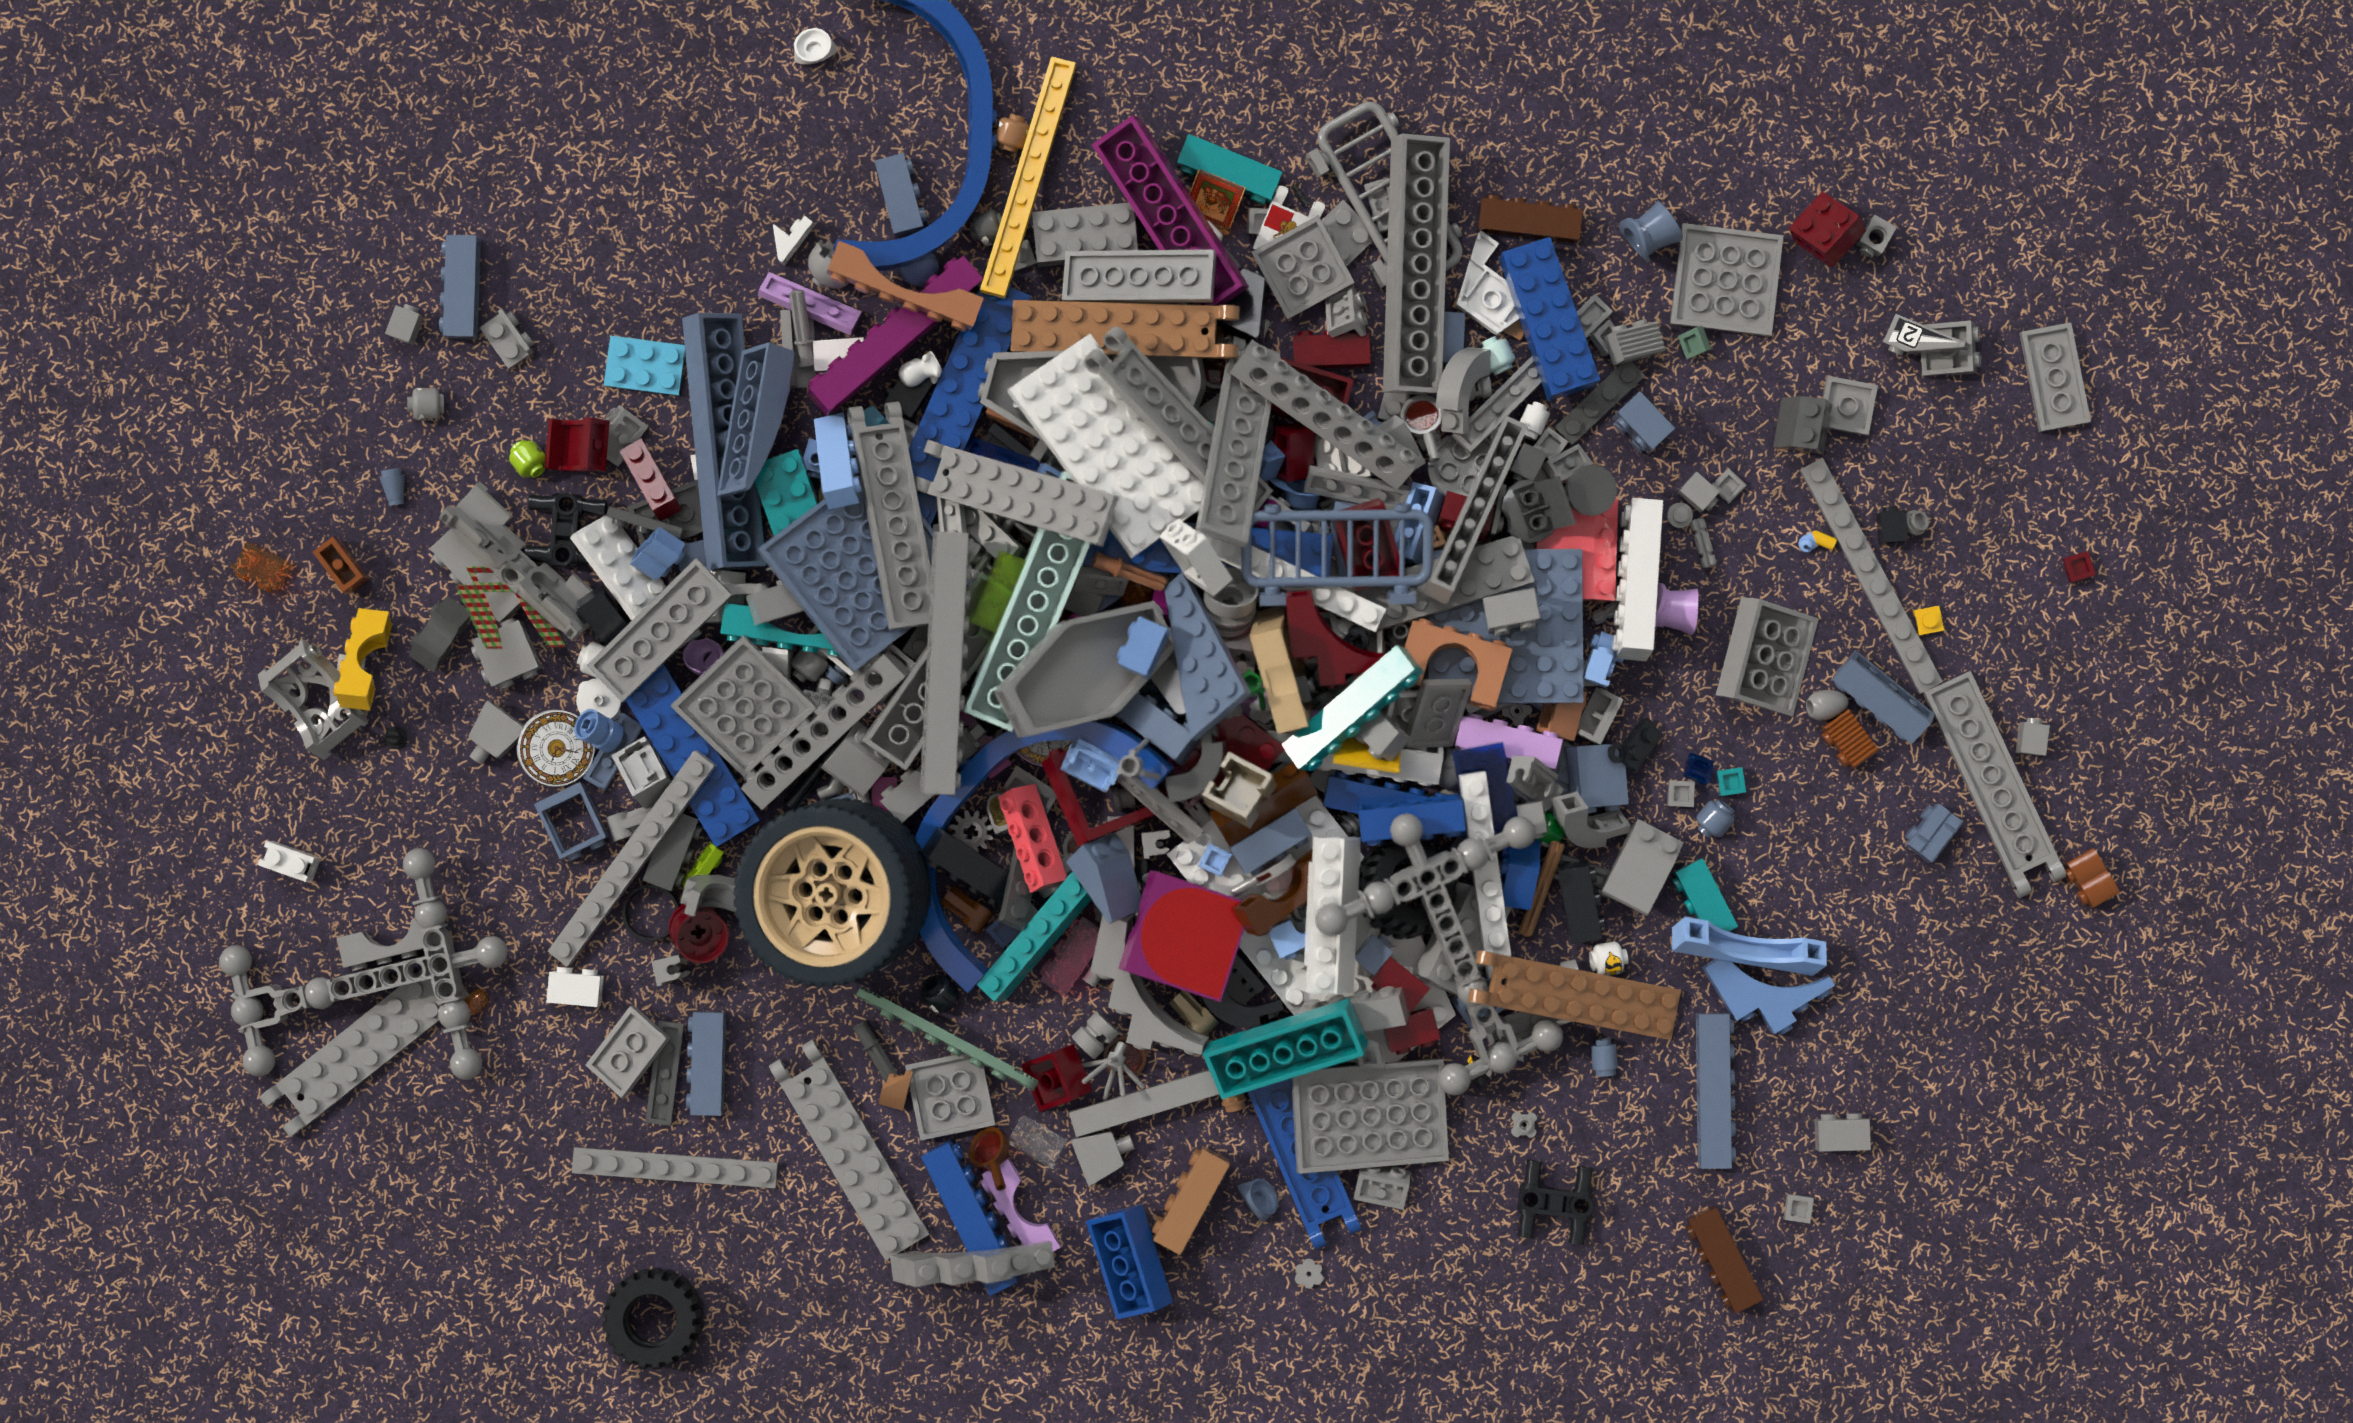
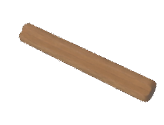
M1551 841L1538 875L1531 910L1525 911L1518 930L1523 936L1530 937L1533 935L1565 847L1561 842Z

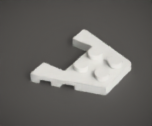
M1480 230L1472 250L1456 307L1497 336L1520 319L1506 280L1485 265L1499 243Z

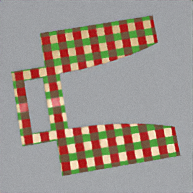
M466 566L474 585H455L485 648L502 649L499 630L484 592L514 591L504 582L480 583L475 573H494L487 566ZM515 593L528 618L550 648L566 647L558 629L554 628L524 599Z

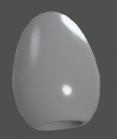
M1835 690L1817 691L1810 695L1806 701V709L1809 716L1820 721L1839 716L1849 705L1847 696Z

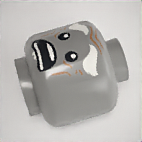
M415 388L412 392V397H407V412H413L414 419L418 421L438 420L440 414H444V395L439 394L436 388Z

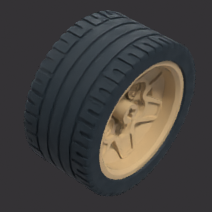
M849 798L823 800L784 813L767 823V826H764L759 831V834L752 838V842L745 849L746 852L742 854L741 863L736 871L738 874L735 876L734 881L736 884L734 888V907L737 910L735 911L736 918H739L740 930H743V936L745 940H748L751 950L756 952L755 955L762 959L767 967L773 968L772 971L782 974V977L788 980L792 979L795 983H804L806 986L815 985V987H835L836 985L850 984L897 960L898 957L902 956L914 943L913 940L917 939L920 934L919 931L925 924L924 919L927 918V909L930 907L931 901L929 900L931 896V877L928 875L930 871L929 867L926 866V857L921 853L922 848L920 844H917L915 836L911 835L907 826H903L901 824L902 821L894 818L890 812L884 811L879 806H873L872 803L862 802V800L857 799L851 800ZM823 846H838L843 849L832 858ZM798 862L801 872L792 874ZM820 862L825 863L827 866L826 875L820 873L818 869ZM844 865H848L852 869L851 878L844 875ZM866 866L872 875L875 885L864 882L861 879ZM806 882L813 888L811 895L804 891V884ZM855 889H859L862 892V901H857L854 898L853 892ZM792 905L797 907L796 913L794 912ZM815 906L822 909V919L816 917L814 913ZM840 909H843L847 912V922H844L840 919ZM858 914H872L867 924L860 930ZM824 929H826L831 938H826L818 934L821 933Z

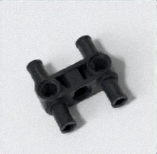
M567 492L555 493L552 496L530 494L528 501L530 511H551L552 513L551 538L548 547L526 545L525 555L532 561L547 562L550 566L576 568L580 564L590 565L570 537L581 529V516L583 514L605 516L607 513V500L585 499L581 494ZM570 498L574 503L573 508L565 512L562 509V504L564 500ZM563 549H568L570 552L569 559L565 562H560L558 558L559 552Z
M1526 1159L1525 1179L1520 1184L1517 1210L1520 1213L1517 1236L1534 1238L1535 1217L1538 1214L1568 1217L1571 1220L1568 1243L1584 1245L1586 1222L1591 1220V1213L1594 1208V1194L1590 1190L1593 1168L1577 1166L1575 1188L1572 1190L1557 1188L1555 1190V1188L1542 1187L1539 1184L1543 1162ZM1528 1192L1536 1194V1202L1532 1205H1525L1523 1202V1198ZM1578 1199H1586L1587 1207L1582 1212H1578L1574 1208V1204Z

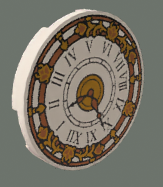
M547 710L535 715L524 725L518 740L517 755L523 770L532 779L548 786H564L578 780L589 769L593 761L595 747L575 736L574 727L578 716L563 710Z

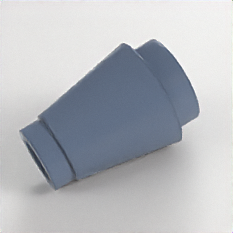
M401 468L382 470V477H379L389 506L404 504L405 474H402Z

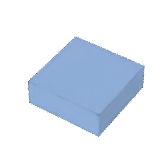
M1208 843L1198 866L1222 877L1232 853Z

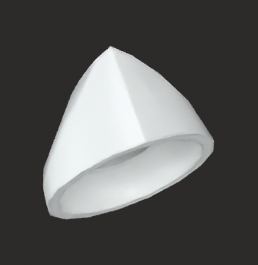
M817 28L807 29L801 32L795 40L794 60L799 64L819 63L834 55L838 48L825 31Z

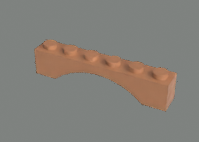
M838 241L827 270V274L831 275L830 279L835 282L845 284V281L854 284V288L867 294H869V291L879 294L881 300L893 303L894 300L903 303V308L915 313L918 310L928 313V318L937 322H941L942 319L952 323L951 327L964 332L966 329H972L984 299L962 289L936 294L918 293L904 289L880 274L868 260L863 250Z

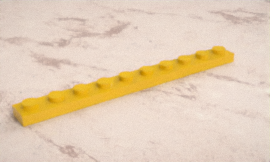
M1055 57L1050 59L982 281L981 293L1006 299L1074 76L1075 62Z

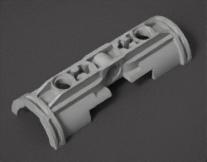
M478 482L456 507L447 506L442 511L439 519L454 531L458 541L485 566L490 568L501 582H504L514 591V594L516 593L554 628L561 630L571 641H574L590 627L588 623L583 624L576 615L577 601L591 592L592 589L575 573L566 581L546 562L538 567L521 551L526 544L505 525L512 515L486 492L488 488Z

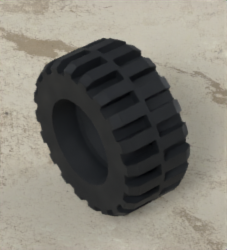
M1391 840L1364 857L1361 861V867H1359L1358 890L1364 892L1365 888L1371 883L1384 882L1386 878L1389 880L1394 868L1404 870L1412 866L1413 864L1405 846H1401ZM1419 840L1427 859L1438 854L1436 847L1430 843L1424 845L1425 841ZM1445 864L1444 869H1445V870H1450V869H1451V866H1450V865L1447 866V865ZM1424 872L1421 876V881L1428 880L1431 872ZM1453 880L1444 884L1451 903L1455 902L1456 892H1453L1456 883ZM1440 894L1432 896L1430 903H1437L1440 899ZM1420 896L1416 909H1412L1400 901L1399 905L1394 903L1387 913H1373V918H1370L1366 913L1362 914L1364 918H1369V924L1374 929L1380 928L1381 934L1387 937L1392 935L1394 939H1412L1433 930ZM1446 917L1441 920L1440 925L1446 921Z
M652 1268L650 1270H639L629 1275L615 1287L613 1292L609 1294L606 1300L607 1304L603 1308L602 1316H604V1322L602 1323V1329L607 1333L605 1338L607 1344H612L615 1349L613 1353L617 1357L621 1355L625 1358L624 1362L630 1366L636 1364L639 1369L652 1367L653 1370L661 1369L663 1366L675 1364L693 1348L702 1332L701 1325L704 1322V1314L701 1311L703 1307L702 1300L696 1296L698 1291L694 1286L691 1287L687 1283L688 1279L683 1275L681 1277L675 1275V1271L670 1269L664 1271L661 1268ZM655 1294L665 1298L676 1312L677 1323L675 1330L663 1341H645L631 1327L629 1319L631 1308L639 1298L645 1295Z

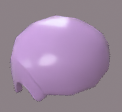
M710 638L693 639L684 648L683 660L688 669L701 676L724 654V651L719 643ZM711 653L706 661L703 662L704 656Z

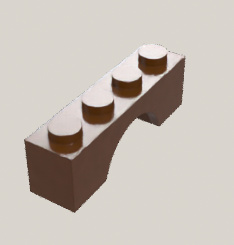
M1310 850L1296 860L1297 862L1292 866L1291 884L1282 896L1269 900L1264 896L1252 893L1233 907L1247 934L1264 936L1272 930V926L1277 922L1288 919L1292 915L1291 912L1297 907L1307 904L1309 862H1312L1313 850Z

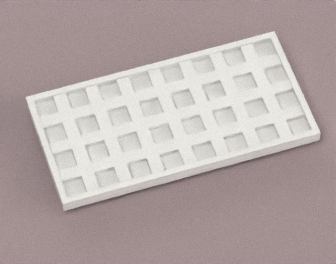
M1088 334L1009 388L1007 392L1076 484L1111 493L1119 497L1109 529L1129 556L1133 558L1160 539L1159 535L1170 524L1174 523L1177 519L1184 522L1200 510L1204 485L1099 374H1094L1087 370L1084 365V359L1093 349L1103 351L1092 335Z

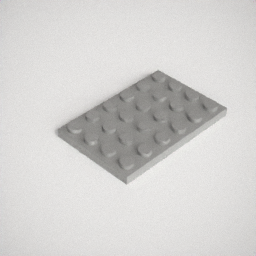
M1432 1058L1385 1062L1384 1068H1360L1359 1065L1334 1066L1291 1078L1297 1173L1449 1161L1445 1092L1439 1084V1074L1442 1068H1444L1443 1059Z

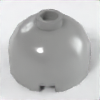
M819 240L808 258V267L813 276V282L821 288L826 286L831 289H841L849 284L847 281H845V284H841L830 279L831 275L827 274V270L833 257L834 244L827 241L823 245V240Z

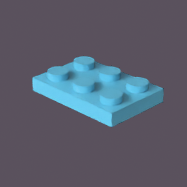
M610 336L604 386L680 396L686 355L685 345Z

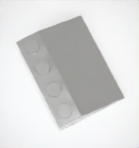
M1741 597L1716 695L1793 717L1819 618L1761 599Z

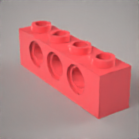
M1036 784L1011 788L998 796L1000 808L1004 813L1008 832L1012 837L1016 855L1020 861L1024 879L1030 893L1054 888L1063 883L1067 875Z

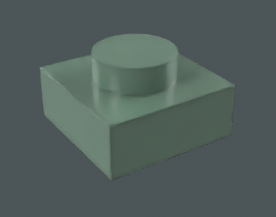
M1703 326L1696 327L1678 336L1686 359H1691L1711 350Z

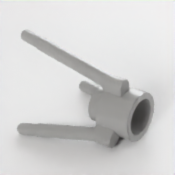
M1145 738L1134 749L1129 751V756L1121 759L1117 774H1121L1124 777L1139 775L1154 779L1161 778L1160 774L1144 770L1143 761L1137 756L1149 743V738Z

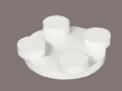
M599 678L584 681L579 685L576 703L580 715L587 709H594L612 720L620 717L621 701Z

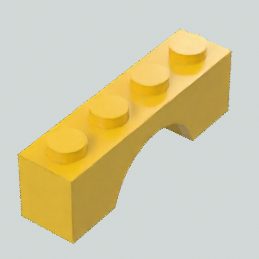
M358 608L356 618H352L350 627L352 635L350 639L346 640L345 660L340 662L339 674L341 676L339 682H335L333 690L339 707L370 711L376 688L372 675L365 672L361 668V664L364 658L372 651L387 647L392 626L388 611Z

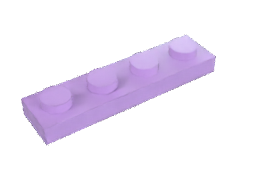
M771 272L767 274L759 288V297L792 310L790 292L793 290H803L808 318L851 336L861 317V311Z

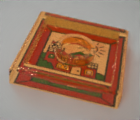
M1199 169L1190 190V195L1206 220L1210 221L1221 233L1228 235L1246 188Z

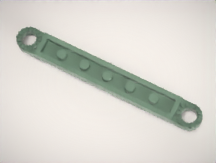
M860 987L855 995L864 1002L881 1010L880 1015L890 1021L896 1018L904 1022L902 1027L913 1033L919 1030L926 1034L924 1037L926 1040L935 1045H938L939 1042L947 1045L946 1050L958 1057L964 1054L970 1058L969 1062L980 1069L986 1066L993 1070L991 1073L993 1076L1003 1081L1007 1077L1032 1091L1035 1090L1039 1082L1030 1075L1027 1077L1026 1073L1016 1070L1015 1067L895 1003L878 996L874 992L870 993V990L864 987Z

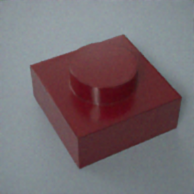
M2089 551L2062 559L2069 583L2096 575Z

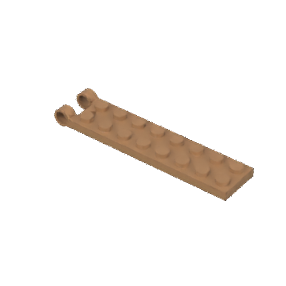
M1013 300L1011 352L1065 351L1088 334H1091L1106 355H1119L1118 351H1112L1107 348L1103 341V337L1112 327H1119L1125 331L1127 337L1145 356L1237 359L1238 345L1216 344L1217 320H1239L1240 307L1234 305L1206 306ZM1207 328L1209 330L1208 334L1203 335L1202 329Z
M1481 950L1477 951L1475 963L1494 967L1489 992L1470 988L1469 1002L1672 1040L1681 990ZM1503 978L1506 979L1504 985L1501 983Z

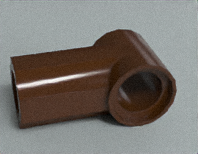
M954 885L940 902L951 912L959 916L965 925L980 934L994 915L977 900L974 901Z

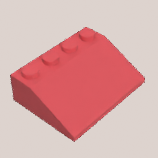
M1615 499L1610 509L1601 515L1585 516L1571 508L1576 524L1554 529L1550 536L1540 542H1535L1534 549H1582L1583 601H1615L1618 499Z

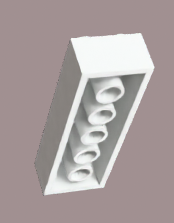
M1632 498L1629 505H1625L1624 512L1621 513L1620 527H1624L1623 536H1620L1619 552H1623V555L1621 556V561H1618L1617 576H1621L1619 586L1616 587L1615 601L1620 602L1618 610H1615L1614 626H1618V629L1612 640V650L1616 651V659L1647 661L1654 649L1663 500Z

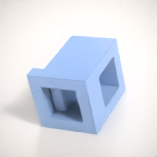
M1600 646L1598 650H1591L1583 672V680L1605 688L1608 687L1610 681L1605 679L1606 676L1611 677L1615 663L1611 662L1613 651Z

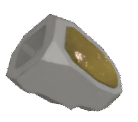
M1002 791L994 792L987 802L988 816L993 830L998 836L1009 833L1008 825L998 796L1004 793Z

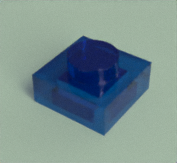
M1690 752L1686 759L1683 777L1707 786L1711 779L1714 761Z

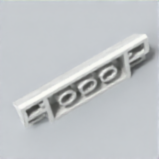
M1313 837L1312 862H1309L1304 954V965L1307 966V993H1333L1339 995L1354 991L1357 917L1349 920L1345 930L1336 936H1327L1321 933L1316 927L1315 917L1323 905L1338 904L1342 907L1358 899L1361 837Z

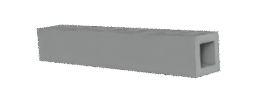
M1209 1069L1128 1093L1125 1097L1118 1096L1071 1110L1069 1115L1075 1135L1079 1137L1218 1095L1219 1092Z

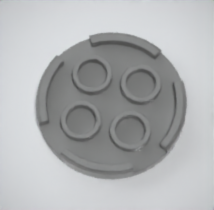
M1447 435L1441 439L1437 445L1440 460L1432 463L1429 458L1428 475L1432 486L1436 487L1444 497L1447 491L1468 496L1492 440L1487 437L1469 454L1452 435Z

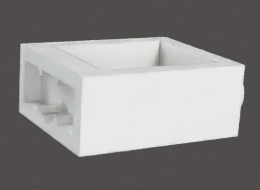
M1179 519L1170 524L1159 535L1185 577L1211 595L1215 596L1232 580V577L1207 538Z

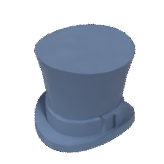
M1659 201L1640 218L1635 220L1633 218H1626L1619 223L1622 235L1647 263L1651 261L1649 255L1653 254L1655 250L1683 240L1682 232L1677 222Z

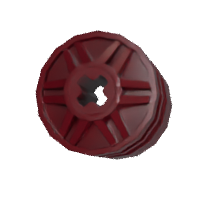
M680 905L673 912L668 926L671 941L685 959L694 963H707L717 959L724 952L728 944L729 932L726 923L713 907H703L695 916L684 913L686 905ZM695 925H699L700 927L697 928V932L694 933L692 930H695Z

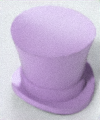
M1658 582L1655 632L1657 627L1664 628L1665 626L1693 635L1698 618V589L1670 591L1666 589L1663 583Z

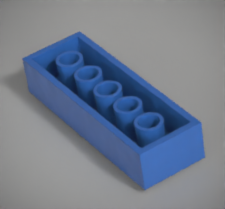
M1551 237L1502 252L1499 262L1547 400L1552 401L1597 386L1600 377Z
M951 1139L925 1152L921 1158L967 1251L1010 1247L1005 1235H999L996 1229L999 1223L993 1211L988 1213L985 1207L988 1201L981 1188L977 1190L973 1183L976 1176L970 1165L965 1166L962 1160L965 1154L959 1142L954 1144ZM1012 1276V1279L989 1284L983 1282L989 1296L1017 1283L1020 1276Z

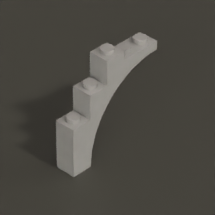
M1134 915L1111 924L1102 916L1090 972L1097 974L1102 979H1114L1108 1007L1115 1009L1119 1014H1132L1126 1043L1132 1044L1136 1049L1151 1050L1154 1044L1159 1042L1163 1047H1176L1189 1055H1202L1209 1037L1192 1031L1174 1020L1157 1004L1146 989L1140 976L1118 969L1128 936L1132 931Z
M1051 1241L972 1252L928 1253L909 1251L890 1255L893 1281L913 1287L939 1282L957 1285L975 1280L989 1284L1012 1279V1276L1055 1267Z

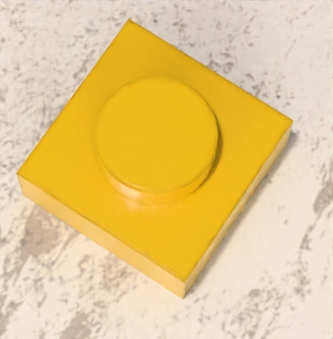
M1939 606L1913 611L1918 636L1944 631Z

